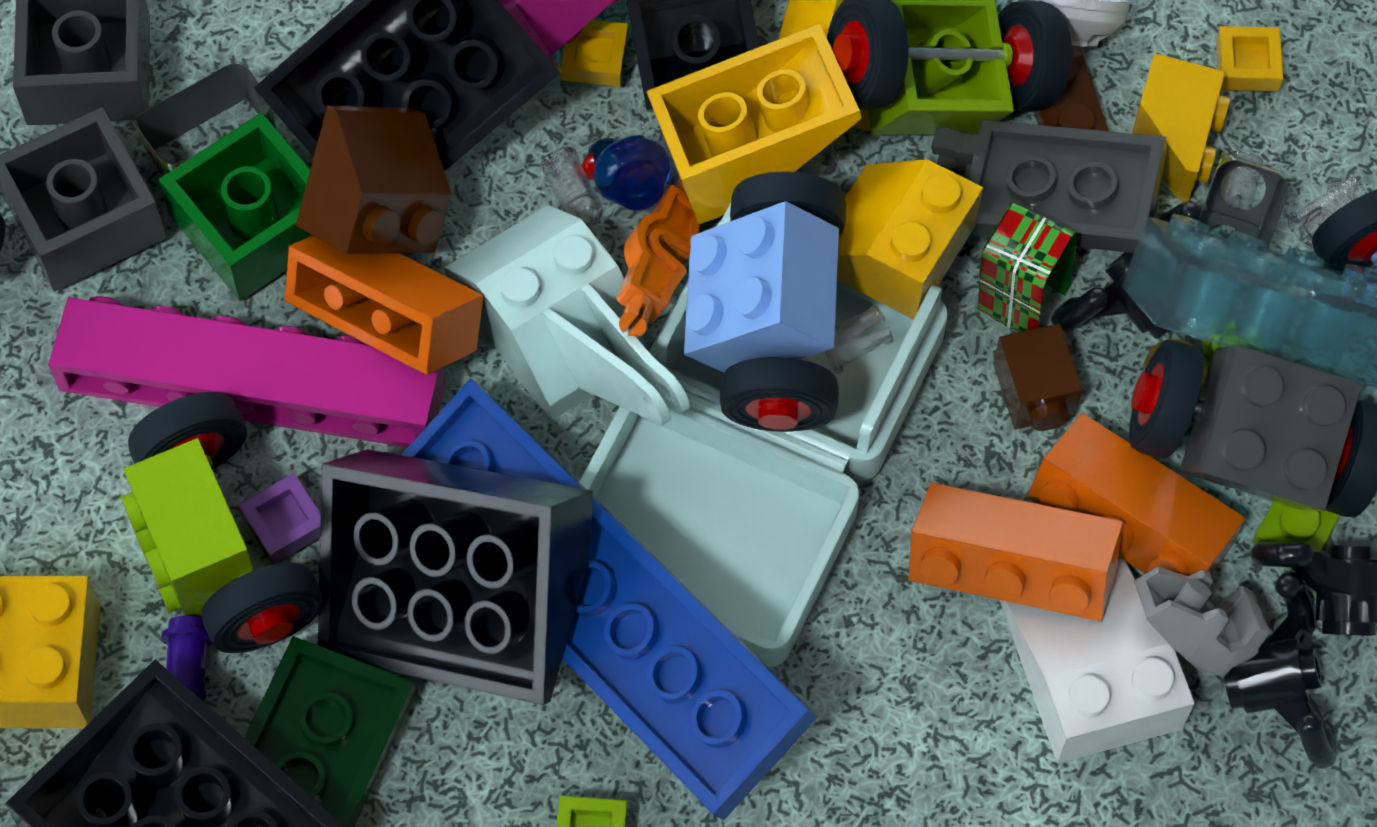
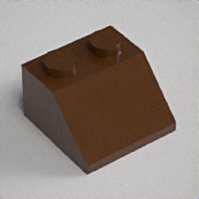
M327 106L295 226L345 254L435 253L439 237L443 231L451 191L426 114L418 109Z

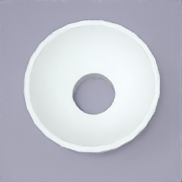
M1034 0L1054 5L1066 20L1072 45L1082 47L1098 46L1100 40L1112 34L1126 22L1127 12L1130 7L1129 0Z

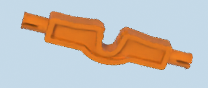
M680 178L676 186L670 185L656 203L653 213L646 215L625 241L624 257L629 269L617 295V301L626 307L619 320L621 331L624 333L632 323L627 336L639 337L645 333L647 323L653 324L668 307L675 288L686 274L687 270L683 263L690 256L691 236L699 233L700 225L696 220Z

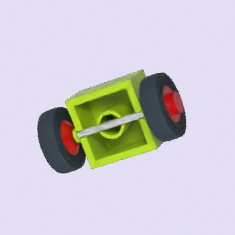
M845 0L835 11L827 34V40L858 108L868 109L872 134L934 135L936 127L955 129L968 134H978L982 120L999 121L1014 112V109L1019 111H1037L1052 106L1064 92L1072 64V43L1066 20L1054 5L1043 1L1022 0L1013 2L1003 8L999 15H997L995 0Z
M205 392L171 401L148 414L133 428L128 438V447L134 464L123 468L132 492L120 496V499L168 613L170 614L181 609L184 616L201 617L209 639L216 649L224 653H244L275 644L304 628L322 609L323 596L314 574L304 564L289 562L269 565L256 570L253 569L246 545L212 471L230 459L242 447L247 437L246 424L237 404L231 397L217 392Z

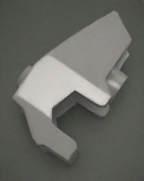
M1156 567L1136 579L1134 584L1149 623L1179 654L1203 673L1210 672L1224 677L1233 667L1259 653V647L1270 633L1262 610L1257 605L1258 601L1254 591L1244 586H1239L1226 603L1215 605L1208 601L1211 596L1209 588L1213 583L1210 572L1206 570H1200L1190 576Z

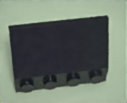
M353 0L259 82L254 89L313 157L327 106L418 109L426 114L443 170L446 171L557 77L562 70L513 0Z
M369 449L323 463L319 587L323 596V606L318 614V646L382 670L540 705L551 702L590 559L593 490Z
M156 659L5 803L17 827H345Z

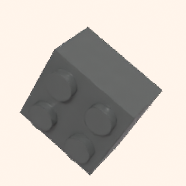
M16 0L13 89L27 125L69 123L103 107L110 121L136 120L135 116L149 109L150 14L146 0Z
M103 107L0 154L1 194L54 292L167 238L156 201Z

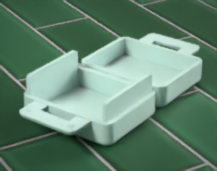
M731 203L717 226L731 221ZM687 280L649 353L679 381L688 397L690 408L681 414L668 408L671 420L662 426H658L645 417L619 407L580 480V483L586 489L593 490V496L767 667L778 666L788 658L856 519L859 489L855 481L871 479L879 472L943 342L948 314L945 304L940 300L942 289L937 286H930L913 320L837 281L834 348L799 359L823 366L836 376L839 387L836 416L831 422L818 428L804 431L776 432L746 427L728 419L722 413L720 405V384L723 372L684 355L688 293Z

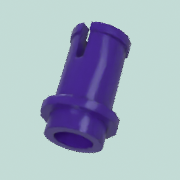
M173 617L169 619L168 629L162 631L161 641L167 645L166 669L202 701H205L207 647L213 643L209 639L201 617Z

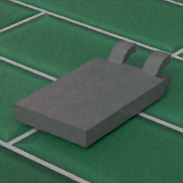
M982 120L979 135L963 133L950 128L936 127L931 149L933 154L939 155L937 164L958 175L964 174V178L984 187L976 225L969 236L990 238L1009 205L1015 203L1077 232L1076 247L1145 254L1167 154L1166 137Z

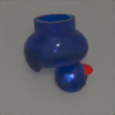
M632 135L620 140L606 137L595 141L588 149L587 157L584 159L581 169L586 178L594 179L596 189L609 202L624 206L629 210L641 211L654 206L662 197L665 185L669 180L671 165L669 155L664 147L652 139L645 138L643 135Z

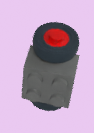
M1165 340L1159 345L1145 371L1138 378L1133 391L1129 427V442L1133 449L1153 457L1168 458L1177 449L1190 422L1193 421L1194 424L1179 472L1300 510H1326L1345 517H1356L1367 508L1377 492V404L1358 400L1362 384L1251 348L1233 345L1215 349L1202 396H1200L1204 370L1202 352L1191 345L1173 340Z

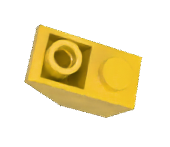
M1154 53L1132 134L1166 137L1167 154L1162 178L1176 199L1189 201L1195 181L1207 184L1217 148L1207 146L1206 142L1209 131L1221 133L1230 103L1229 97L1219 95L1225 71Z

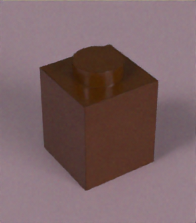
M1061 324L1000 336L993 365L1014 430L1033 426L1037 431L1052 430L1064 425L1069 421L1070 417H1075L1083 390Z

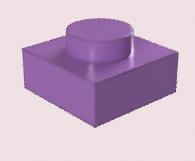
M295 473L290 474L238 504L241 516L273 565L320 538L321 513Z

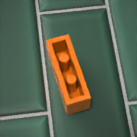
M315 236L289 245L285 302L425 375L477 351L483 303L482 294L400 253L345 254Z
M1084 413L1078 416L1043 458L1027 494L1028 498L1040 505L1123 521L1119 557L1144 574L1156 567H1161L1186 576H1190L1200 570H1206L1212 575L1227 555L1246 520V517L1147 454L1136 451L1129 442Z
M931 482L911 531L908 581L1102 621L1118 571L1123 521Z

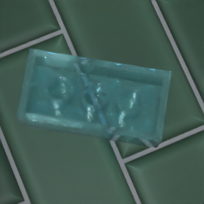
M1173 214L1170 222L1148 216L1122 288L1156 327L1224 346L1241 345L1377 388V273L1353 264H1346L1343 272L1324 267V259L1297 248H1288L1286 255L1266 250L1267 243L1238 231H1231L1228 239L1207 233L1209 230L1207 225L1178 214Z

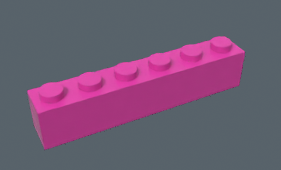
M94 296L89 300L67 298L48 363L59 391L155 407H161L188 395L217 392L231 397L237 404L244 421L407 448L438 415L445 388L443 367L425 375L352 336H339L334 340L309 336L306 332L291 326H278L271 330L247 326L244 322L228 316H216L212 320L185 316L174 308L166 306H155L150 310L124 306L119 301L104 296Z

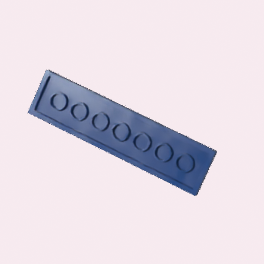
M471 378L401 454L407 457L586 489L502 405ZM593 496L590 559L562 659L713 815L725 820L818 716Z

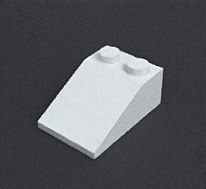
M1120 557L1118 571L1102 621L1000 600L1057 764L1182 730L1195 704L1174 648L1147 620L1134 584L1136 579L1125 560Z

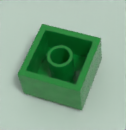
M262 112L158 179L169 216L239 301H242L287 271L289 245L313 236L295 226L310 168Z

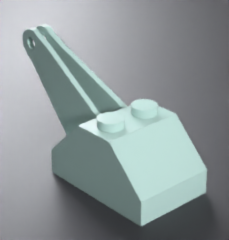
M546 205L444 267L446 277L483 295L480 320L481 330L550 421L592 395L645 417L658 426H662L671 420L668 408L678 414L690 408L688 397L679 381L649 353L654 339L648 326L645 333L639 337L627 336L632 323L624 333L621 331L619 320L626 307L617 301V295L624 277L616 262L582 219L553 206Z

